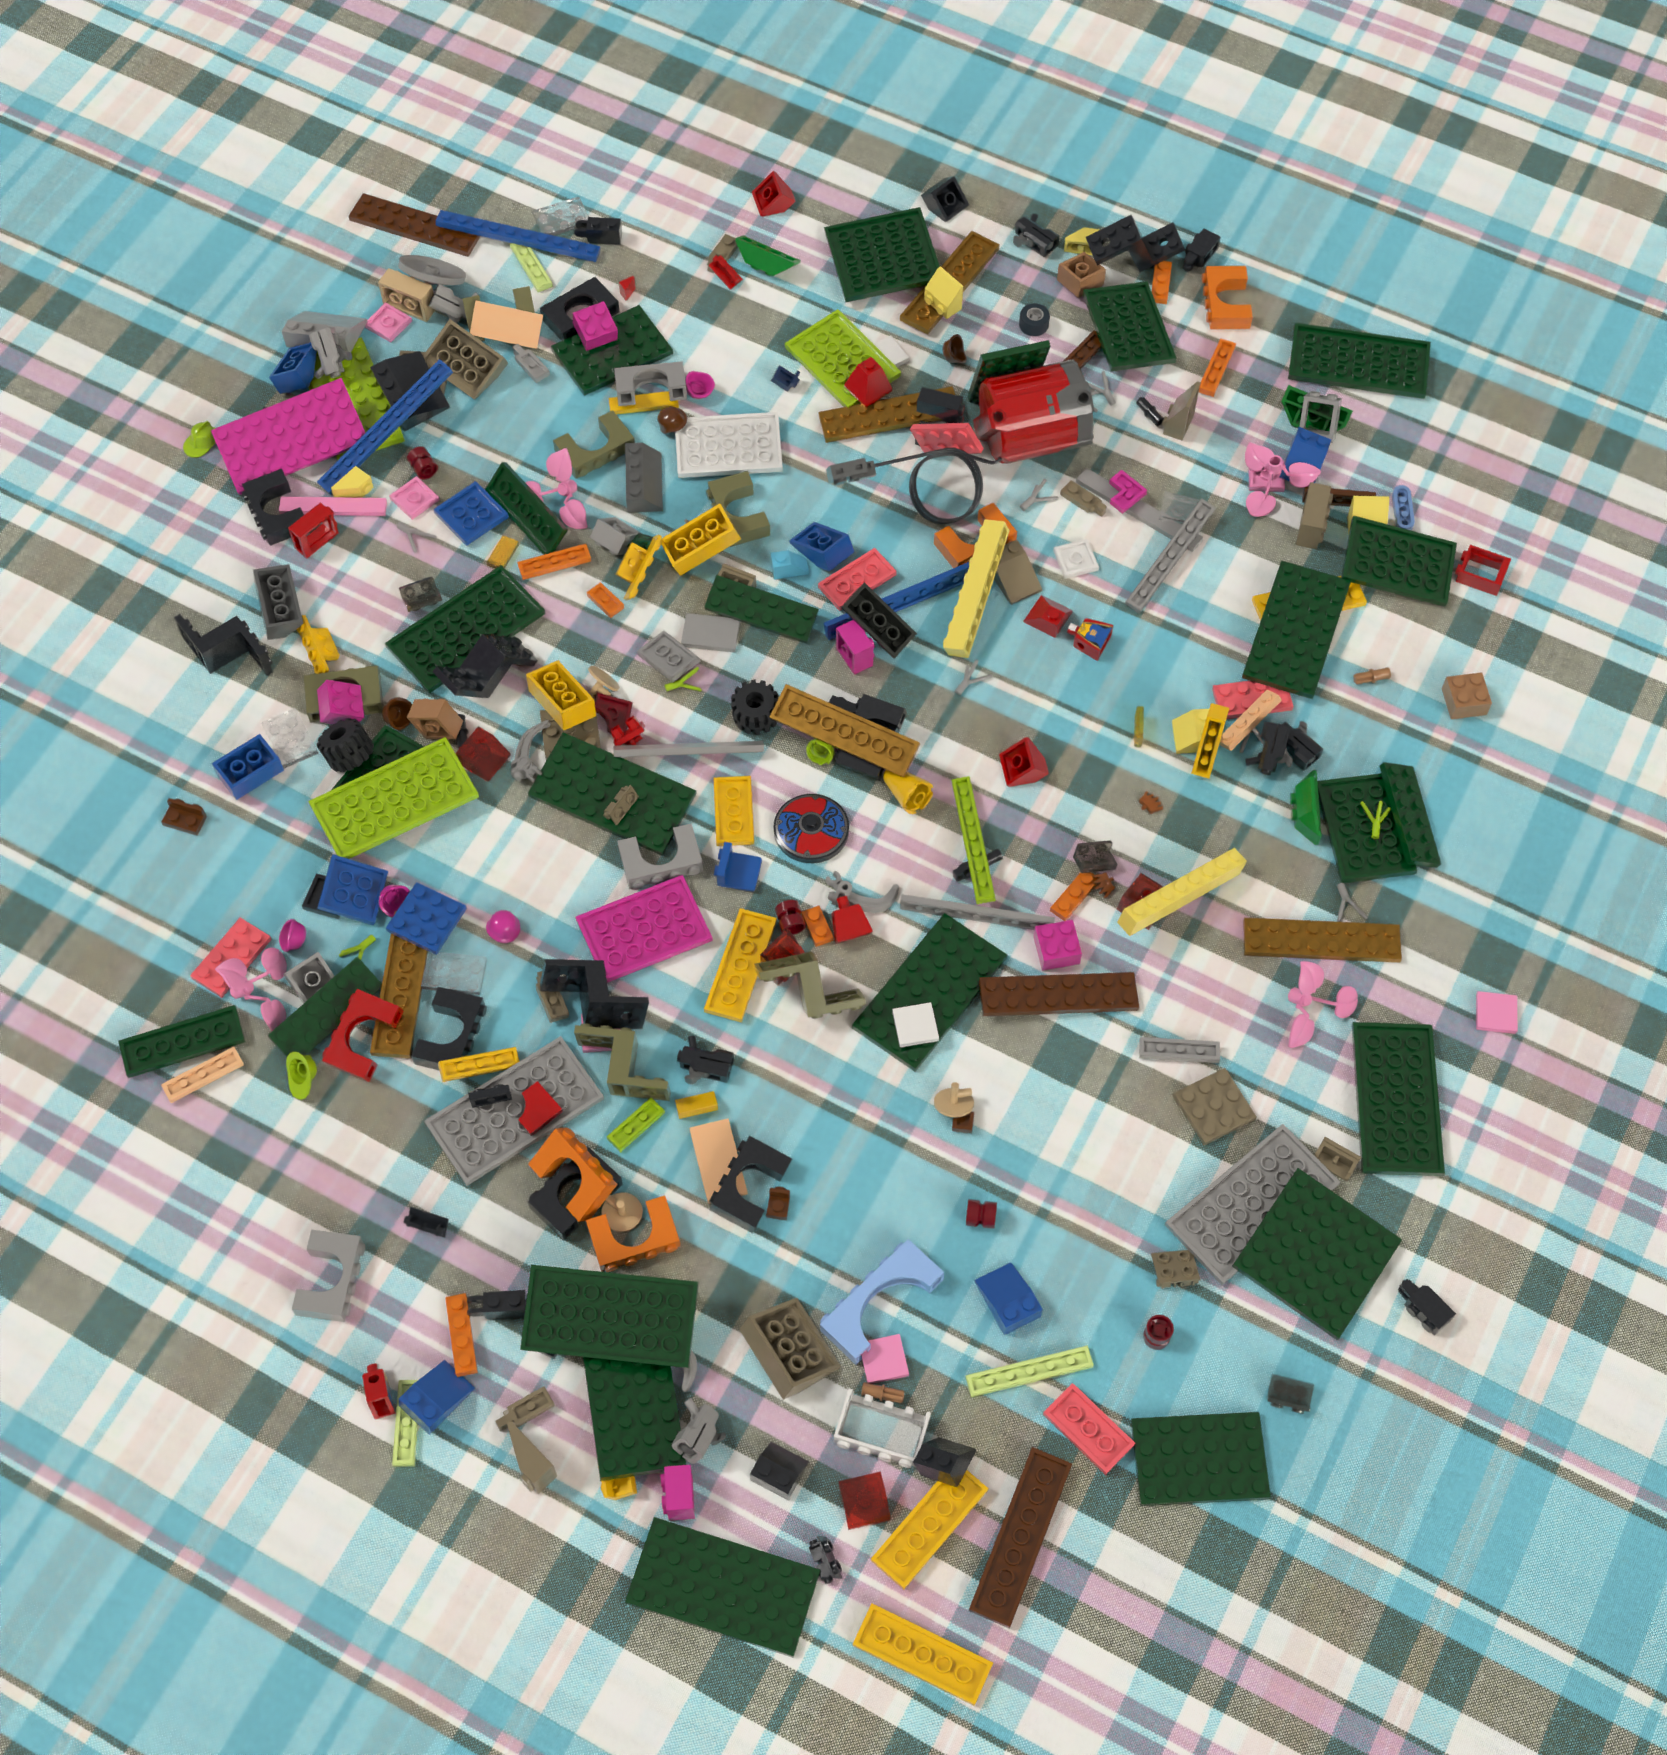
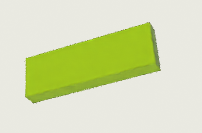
M649 1098L606 1136L607 1140L621 1153L665 1114V1110L653 1098Z

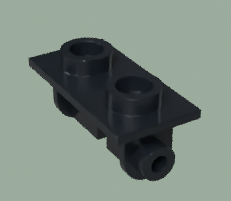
M410 1207L409 1216H405L403 1223L407 1227H413L434 1234L437 1237L445 1238L449 1219Z
M817 1536V1539L809 1542V1550L814 1562L823 1561L822 1564L816 1566L817 1569H820L821 1581L829 1584L833 1582L832 1578L842 1579L840 1573L842 1568L839 1561L833 1555L832 1551L834 1548L831 1541L827 1537Z

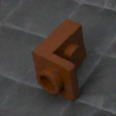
M780 1186L770 1188L766 1218L787 1220L790 1190Z

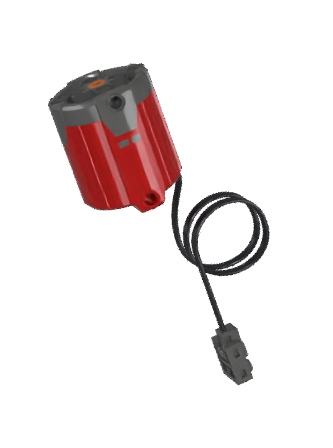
M1075 360L1057 362L986 378L979 389L980 415L973 420L977 438L987 441L995 461L968 454L957 448H943L875 464L874 461L866 462L865 458L830 465L826 469L829 484L834 483V486L844 484L847 480L850 483L871 478L877 475L875 467L927 456L914 467L910 475L909 494L917 512L932 523L952 524L969 516L977 508L982 497L983 478L976 461L990 465L997 464L998 462L1008 464L1093 444L1094 405L1089 384ZM943 456H956L964 461L969 467L975 483L974 500L969 510L960 517L950 519L940 518L931 514L921 503L916 488L917 474L922 464L927 460Z

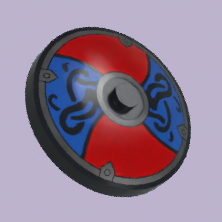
M803 794L796 796L781 806L774 819V837L778 847L785 855L802 863L827 861L835 857L844 848L848 840L849 820L846 812L835 800L824 795Z

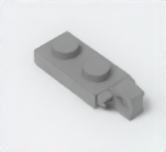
M519 344L512 347L516 362L535 383L550 375L548 368L530 349L524 350Z

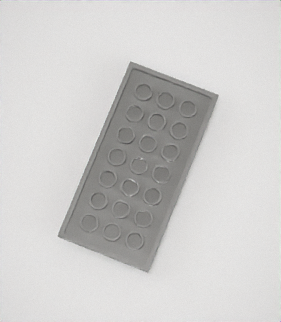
M560 1036L476 1088L489 1089L498 1084L509 1085L512 1100L472 1108L469 1094H466L426 1119L424 1123L466 1186L549 1135L555 1128H560L604 1100V1096ZM538 1081L562 1108L563 1112L534 1135L530 1136L518 1122V1119L522 1116L526 1107L522 1092Z
M1282 1124L1167 1220L1165 1226L1207 1271L1223 1285L1238 1272L1232 1267L1233 1263L1297 1168L1331 1191L1338 1187L1341 1182Z

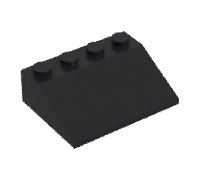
M420 351L385 359L370 367L391 407L430 369ZM440 387L401 424L404 431L451 408Z

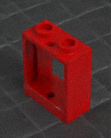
M321 502L288 527L294 548L306 559L339 533L337 529L338 524L333 516V510L329 506H324ZM323 522V524H321L318 528H316L313 532L306 536L310 531H312L315 527H317L320 523Z
M1470 545L1468 551H1463L1460 559L1463 561V564H1458L1455 574L1458 576L1455 582L1497 596L1511 558ZM1471 560L1499 570L1495 581L1466 572L1465 568L1468 561Z

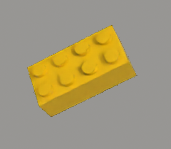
M719 503L661 538L660 541L672 566L681 576L741 540V537L727 512Z
M559 660L526 674L529 692L563 730L596 717L594 699Z

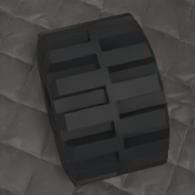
M756 679L751 680L749 684L746 681L741 683L742 688L737 686L735 694L731 696V708L735 724H738V728L741 731L745 728L746 733L750 735L752 731H755V735H761L760 731L763 730L765 733L769 732L770 726L774 728L777 725V722L770 718L779 699L777 691H774V687L771 684L766 686V681L763 680L760 683H756Z
M348 718L344 721L340 720L329 726L327 730H324L318 738L317 747L331 769L335 772H345L362 765L369 758V755L372 754L374 744L360 722L356 719L351 720V718Z

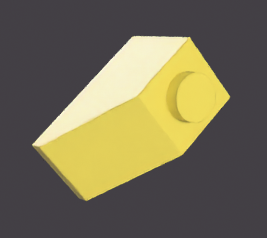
M1084 227L1065 237L1064 252L1078 254L1086 252L1088 255H1092L1086 237L1100 229Z
M355 466L332 486L331 490L333 497L362 498L372 490L373 483L371 476Z

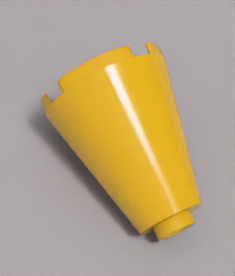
M885 770L883 780L904 811L909 814H915V810L918 808L922 810L926 807L933 796L931 791L933 785L929 781L907 772L905 777H901Z

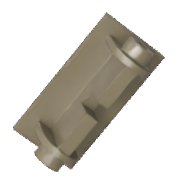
M631 785L629 787H622L614 798L617 802H611L604 810L603 816L606 819L611 818L615 825L620 822L639 797Z

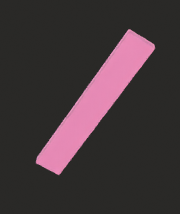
M281 497L279 506L280 514L301 507L305 515L321 502L324 506H329L333 510L334 515L386 516L387 499Z

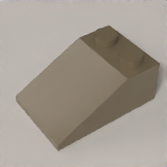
M1197 381L1176 399L1174 405H1170L1168 410L1169 416H1165L1162 422L1164 435L1183 440L1195 414L1201 382Z
M1015 540L1005 544L994 580L1012 605L1041 592L1042 587L1019 541Z
M509 1420L507 1421V1426L522 1474L520 1478L530 1492L535 1490L539 1495L557 1477L554 1465Z

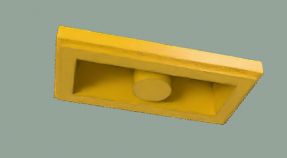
M714 1091L675 1100L679 1119L718 1110Z

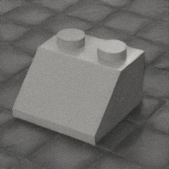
M612 517L598 519L590 538L595 541L596 545L606 547L611 554L619 556L626 554L632 542L636 544L643 534L618 518Z

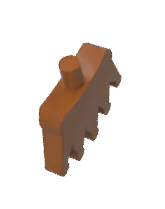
M1146 791L1139 800V803L1143 805L1141 809H1147L1150 814L1163 810V806L1158 807L1162 802H1156L1159 797L1153 798L1154 794L1148 795V791Z
M1106 872L1092 876L1093 878H1098L1093 882V884L1099 883L1095 890L1102 888L1099 894L1106 892L1103 896L1104 898L1108 897L1111 891L1115 889L1111 883L1114 881V878H1108Z

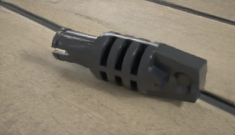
M999 849L986 854L989 866L1003 860ZM968 861L960 864L958 868L953 870V878L956 882L971 878Z

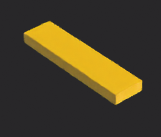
M669 391L635 395L636 405L618 406L617 397L609 398L610 411L613 410L616 415L662 410L668 406L679 408L678 400L670 401Z
M516 1047L439 1061L438 1067L442 1082L504 1071L520 1061Z

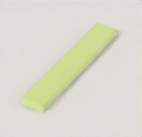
M1083 1346L969 1374L965 1378L970 1396L975 1397L1093 1368L1094 1365L1088 1346Z

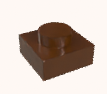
M970 1112L962 1117H953L952 1131L972 1134L974 1112Z

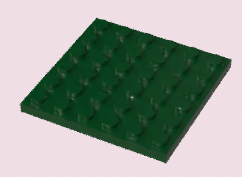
M920 207L824 227L845 303L927 286L936 270L940 267Z
M1297 1168L1232 1267L1338 1340L1402 1239Z

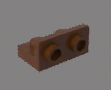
M168 798L169 808L161 821L162 825L198 836L207 818L204 809L198 804L191 805L181 799L174 800Z

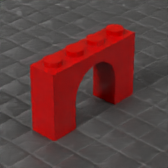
M357 989L350 996L349 1006L342 1013L338 1028L332 1033V1041L329 1047H326L323 1051L322 1061L328 1066L370 1082L378 1064L352 1051L350 1035L359 1023L367 1020H375L396 1028L404 1010L393 1003Z

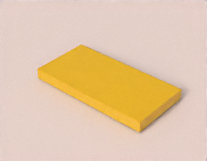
M751 776L714 777L716 846H724V842L732 843V846L753 845L754 826Z

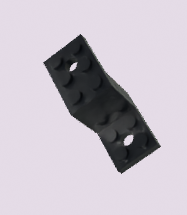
M1132 214L1086 237L1097 266L1129 251L1139 273L1185 251L1174 222L1143 237ZM1110 241L1109 245L1103 246L1105 242ZM1168 241L1166 245L1160 246L1162 242Z
M181 614L174 617L182 638L210 674L246 652H249L266 676L273 673L271 668L273 663L268 656V650L264 645L260 646L254 632L250 633L247 623L244 620L241 621L238 616L233 617L203 636H200L197 630H192L193 626L188 618L184 619Z
M482 634L460 668L436 666L433 673L455 696L489 698L512 664L534 666L538 660L533 656V652L522 645V641L517 637Z
M545 959L540 981V991L579 992L583 1024H590L593 1027L599 1028L601 1026H610L613 1029H643L649 1006L648 997L609 996L604 960Z

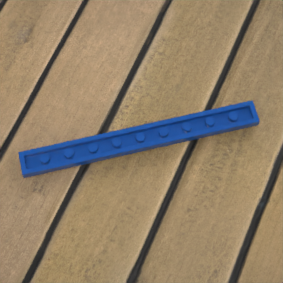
M440 210L436 219V226L592 262L597 261L600 253V246L448 211Z
M439 359L317 483L331 495V487L355 466L359 467L453 373L452 369Z
M969 562L881 599L891 609L898 612L964 584V576L968 572ZM846 613L824 622L826 638L828 640L836 638V628L853 619Z

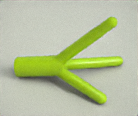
M699 667L694 668L683 678L673 683L665 684L666 691L679 687L701 691L702 689L683 683L695 674Z
M1362 801L1361 805L1373 823L1371 838L1379 839L1380 823L1388 815L1391 808L1388 807L1381 815L1383 802L1379 801L1375 819Z
M369 935L359 945L342 950L339 956L342 957L359 950L358 958L362 960L364 950L376 939L373 935Z

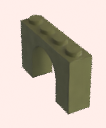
M530 286L512 289L516 309L535 313ZM479 295L462 298L469 333L475 300L480 301ZM475 336L480 341H485L483 337Z
M613 410L598 417L599 429L608 439L607 444L601 449L594 451L584 450L575 443L569 433L553 440L555 452L567 448L572 463V475L575 479L585 476L587 473L601 468L610 461H614L624 455L625 443H635L633 435Z
M748 471L708 482L706 495L708 500L712 501L711 507L713 508L720 503L741 537V540L730 547L770 536V524L765 512L738 517L726 510V507L732 501L754 495L753 483Z
M378 666L349 668L342 671L313 673L304 676L306 712L310 723L320 721L317 689L326 680L361 685L365 715L382 713L381 676Z

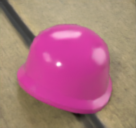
M691 371L685 378L686 391L692 398H706L714 390V379L707 373Z
M402 885L386 886L379 896L380 909L383 913L393 918L395 911L399 909L410 890Z
M500 910L495 912L487 922L486 931L493 940L500 943H510L520 933V922L510 911Z
M295 919L286 921L279 934V943L282 950L288 952L289 950L299 949L305 942L306 928Z

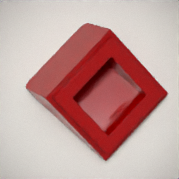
M634 276L619 282L620 294L625 301L629 299L636 289Z

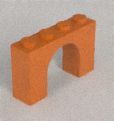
M1206 266L1205 273H1202V283H1205L1203 296H1206L1205 309H1208L1206 322H1209L1210 329H1250L1253 319L1251 304L1231 305L1224 303L1217 296L1218 293L1225 290L1246 289L1248 280L1246 266Z
M994 503L978 510V522L982 526L985 519L1004 521L1010 530L1005 544L1016 540L1017 530ZM950 526L934 533V545L953 568L968 563L970 558L973 557L974 545L963 542Z
M567 1127L555 1128L528 1165L540 1178L553 1177L566 1159H572L581 1171L582 1180L578 1192L566 1208L578 1222L586 1221L593 1217L618 1184L613 1180V1176L603 1169L599 1160L587 1151V1147L579 1142L571 1129Z
M665 1195L645 1201L652 1224V1231L649 1238L638 1246L628 1247L618 1243L611 1233L606 1214L586 1220L601 1272H612L618 1266L624 1264L630 1266L636 1264L637 1260L643 1258L652 1259L659 1253H671L676 1251L677 1247H680V1240Z

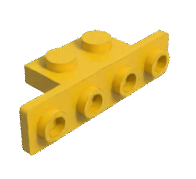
M658 534L653 537L647 550L633 542L630 544L615 574L631 583L623 598L626 601L635 598L639 590L637 587L646 576L645 570L647 566L650 567L654 560V557H652L654 552L661 546V535Z
M302 615L303 624L296 630L300 634L302 644L308 653V658L313 664L314 672L316 674L328 673L329 668L326 661L338 660L340 656L328 628H311L306 615Z

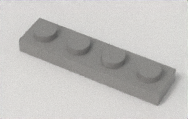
M1140 1037L1139 1058L1219 1063L1220 1042Z

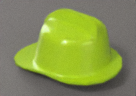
M208 421L195 424L191 429V435L184 442V453L192 458L205 455L216 443L211 432L215 427H212Z
M292 1052L286 1060L289 1088L296 1099L302 1100L310 1093L311 1082L317 1074V1066L310 1055Z

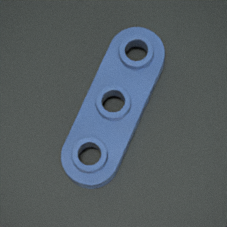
M1399 485L1394 488L1392 493L1395 525L1399 528L1412 530L1415 520L1411 491L1407 486Z

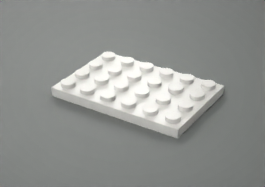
M778 412L687 417L686 425L681 430L675 432L678 478L734 475L748 471L749 474L783 472Z

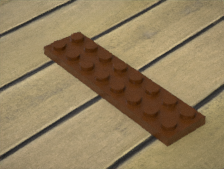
M365 193L361 195L348 216L349 221L469 257L481 237L436 226L437 215Z
M1134 972L979 978L983 1017L1139 1010Z
M1034 1447L1031 1448L971 1602L969 1612L1010 1629L1072 1463Z

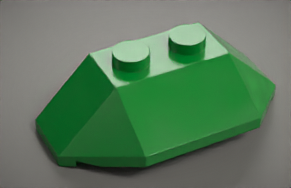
M742 235L735 240L745 263L751 265V268L755 270L765 271V274L769 276L782 273L801 262L800 259L787 255L747 236Z
M1288 385L1281 402L1290 424L1299 428L1304 396L1308 392ZM1310 401L1306 428L1330 431L1334 405ZM1341 406L1337 431L1347 426L1353 410Z
M1312 770L1295 786L1293 793H1290V804H1293L1291 821H1294V828L1314 845H1319L1322 833L1317 770Z

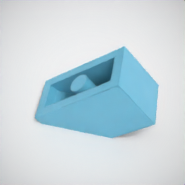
M789 550L770 553L774 580L809 575L805 557Z

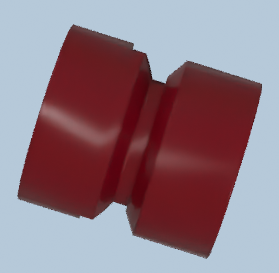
M415 447L408 453L407 461L420 479H429L437 473L438 465L425 447Z
M786 900L775 907L783 935H796L806 928L797 900Z
M968 1199L965 1226L977 1227L981 1224L983 1228L994 1229L997 1202L985 1201L984 1204H981L980 1200Z
M1164 1315L1152 1316L1148 1320L1143 1333L1145 1344L1154 1350L1165 1348L1169 1344L1174 1332L1172 1321Z

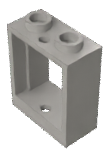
M1317 391L1307 393L1304 396L1299 427L1332 439L1331 443H1333L1336 439L1342 398H1337L1338 395L1335 394L1320 395V392ZM1310 401L1334 405L1330 431L1306 428Z

